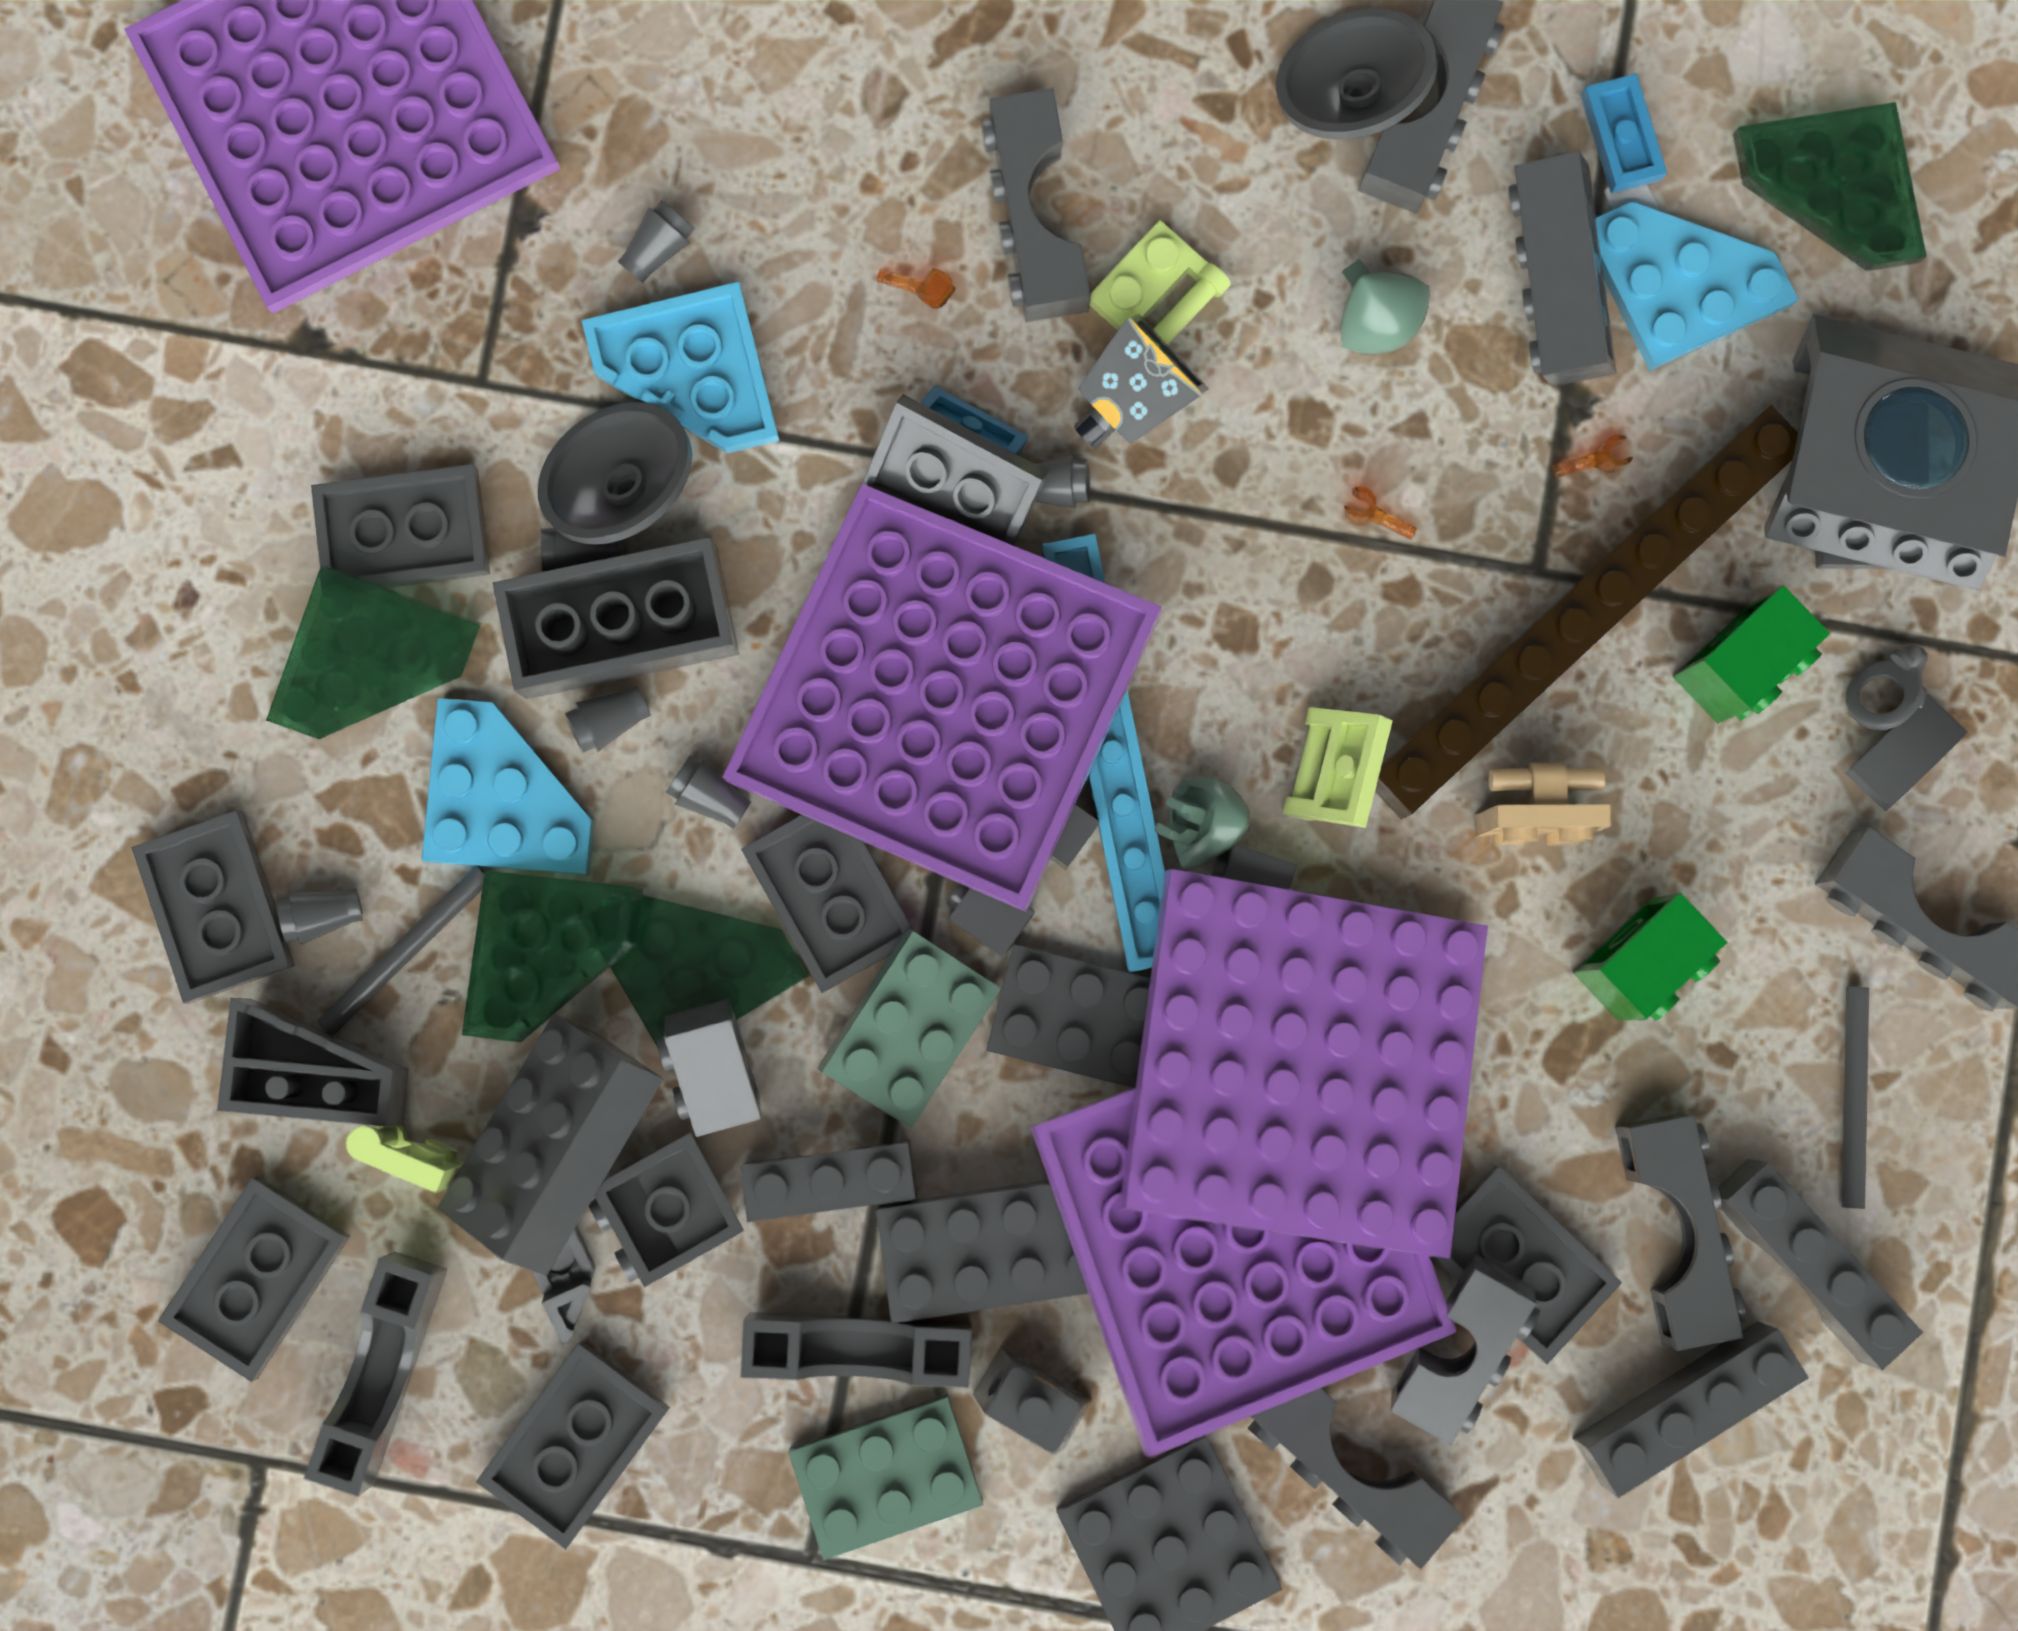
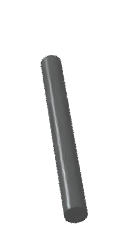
M475 866L317 1020L319 1025L330 1035H334L492 881L490 876L482 868Z
M1846 987L1842 1207L1865 1209L1868 987Z

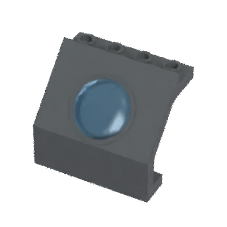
M1813 314L1793 359L1794 371L1810 375L1795 450L1788 474L1764 525L1765 538L1979 591L1996 556L2006 557L2018 498V364Z

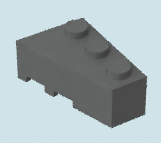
M231 998L217 1111L385 1127L403 1124L409 1069L251 998Z

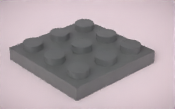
M1206 1434L1183 1443L1056 1508V1513L1114 1631H1204L1283 1590Z

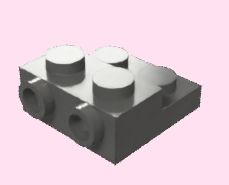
M691 1132L604 1180L595 1194L596 1199L592 1200L589 1204V1209L602 1232L604 1233L612 1228L623 1247L614 1252L627 1279L631 1282L639 1277L644 1288L744 1231Z

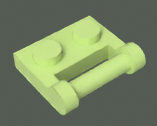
M1159 220L1090 294L1089 305L1116 330H1119L1122 324L1133 315L1139 314L1145 319L1178 282L1188 274L1197 283L1154 328V331L1169 344L1213 296L1219 298L1231 286V282L1217 266L1204 260Z
M1314 707L1308 708L1305 725L1309 726L1292 797H1286L1282 813L1307 821L1318 820L1366 828L1393 721L1378 714Z
M401 1125L357 1127L350 1132L346 1140L347 1151L354 1159L435 1193L449 1189L464 1162L455 1159L458 1152L455 1148L432 1139H426L424 1144L416 1141L413 1142L407 1139V1132Z

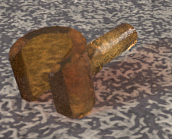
M936 268L930 270L923 282L914 277H907L880 269L877 275V282L916 294L922 302L933 309L942 308L955 291V287L952 285V278Z
M1621 434L1613 435L1599 444L1594 452L1553 465L1552 472L1554 478L1598 468L1604 473L1618 471L1629 464L1633 457L1617 460L1611 455L1610 448L1621 444L1627 437Z
M1358 486L1352 489V495L1359 500L1366 501L1370 507L1364 512H1356L1350 507L1344 506V514L1350 523L1360 526L1373 522L1412 540L1417 528L1377 507L1376 497L1367 487Z

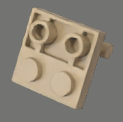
M1564 762L1529 763L1527 768H1491L1489 771L1490 791H1527V805H1496L1476 814V837L1492 836V846L1525 845V842L1538 841V836H1546V844L1548 846L1580 845L1582 841H1593L1594 832L1611 827L1610 804H1568V790H1604V768H1566Z

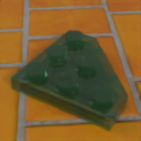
M1896 102L1739 126L1733 133L1742 185L1864 270L1872 271L1916 264L1927 257Z
M322 565L320 566L266 721L316 739H322L455 680L464 674L482 623Z
M485 871L462 1035L509 1042L524 1041L552 1017L553 1013L559 1011L636 945L644 889L633 886Z
M628 892L583 919L585 926L656 1046L657 1038L664 1037L665 1016L730 998L736 1020L738 1021L810 977L783 930L633 892Z

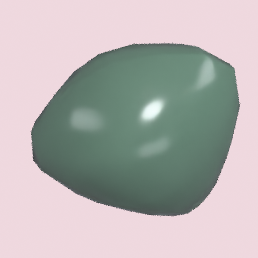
M1360 259L1341 271L1352 286L1340 324L1343 348L1363 355L1388 353L1405 346L1417 335L1429 309L1430 288L1427 284L1411 275L1401 273H1370Z
M1204 776L1186 778L1173 789L1172 796H1169L1166 805L1169 806L1170 824L1165 826L1157 823L1154 831L1173 840L1174 849L1181 866L1190 868L1218 857L1237 844L1249 828L1250 811L1242 796L1223 781Z

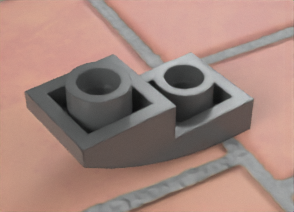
M1927 694L1923 709L1917 708L1909 720L1899 727L1890 729L1845 774L1886 812L1927 774L1968 731Z

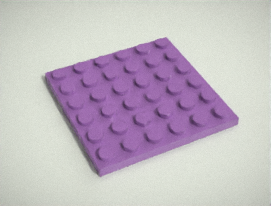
M181 0L124 28L262 300L272 314L561 169L473 0Z
M861 484L722 778L730 784L1027 912L1161 616L1162 608L1155 603Z
M1169 869L1165 871L1119 1208L1413 1254L1450 1258L1488 926L1182 870Z
M1136 1088L1030 1126L1144 1454L1147 1456H1154L1456 1333L1452 1319L1447 1317V1304L1430 1257L1427 1255L1120 1209L1119 1205Z

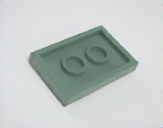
M907 928L817 1069L912 1128L1002 988Z
M948 1394L792 1447L788 1451L823 1560L983 1506V1499Z

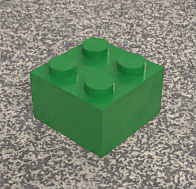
M1782 585L1750 603L1688 661L1673 678L1717 724L1735 716L1739 721H1742L1753 711L1756 714L1762 712L1782 694L1783 691L1777 684H1781L1792 674H1795L1797 677L1811 667L1822 655L1817 646L1831 633Z
M1680 892L1649 899L1572 973L1617 1021L1647 1020L1650 1016L1656 1021L1666 1015L1679 1002L1680 997L1676 992L1690 978L1694 982H1698L1719 964L1720 959L1716 954L1728 942Z

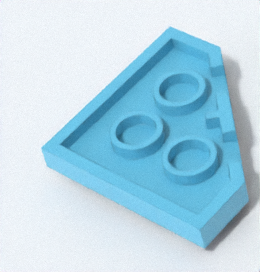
M1633 201L1596 218L1604 281L1649 372L1790 308L1799 301L1775 252Z
M739 282L581 320L593 370L597 378L638 402L653 404L667 410L677 418L684 429L727 454L780 441Z
M438 698L422 861L427 863L590 875L594 820L568 792L537 752L514 728L499 707L493 702Z

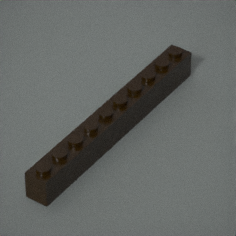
M1772 405L1752 419L1382 763L1375 790L1378 796L1401 820L1412 815L1792 461L1798 435L1793 426Z

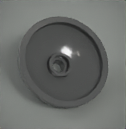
M1356 10L1325 20L1302 35L1282 59L1276 76V93L1282 112L1299 130L1325 139H1357L1384 131L1412 113L1431 90L1438 67L1434 41L1430 33L1420 22L1406 14L1393 10Z
M630 402L601 409L585 417L570 428L548 454L538 480L537 492L541 511L558 533L578 543L606 544L638 534L658 521L681 494L688 480L692 465L690 439L677 418L659 406L642 402Z

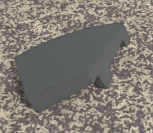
M577 1226L548 1275L532 1271L544 1295L542 1304L562 1344L571 1339L595 1273L594 1263Z

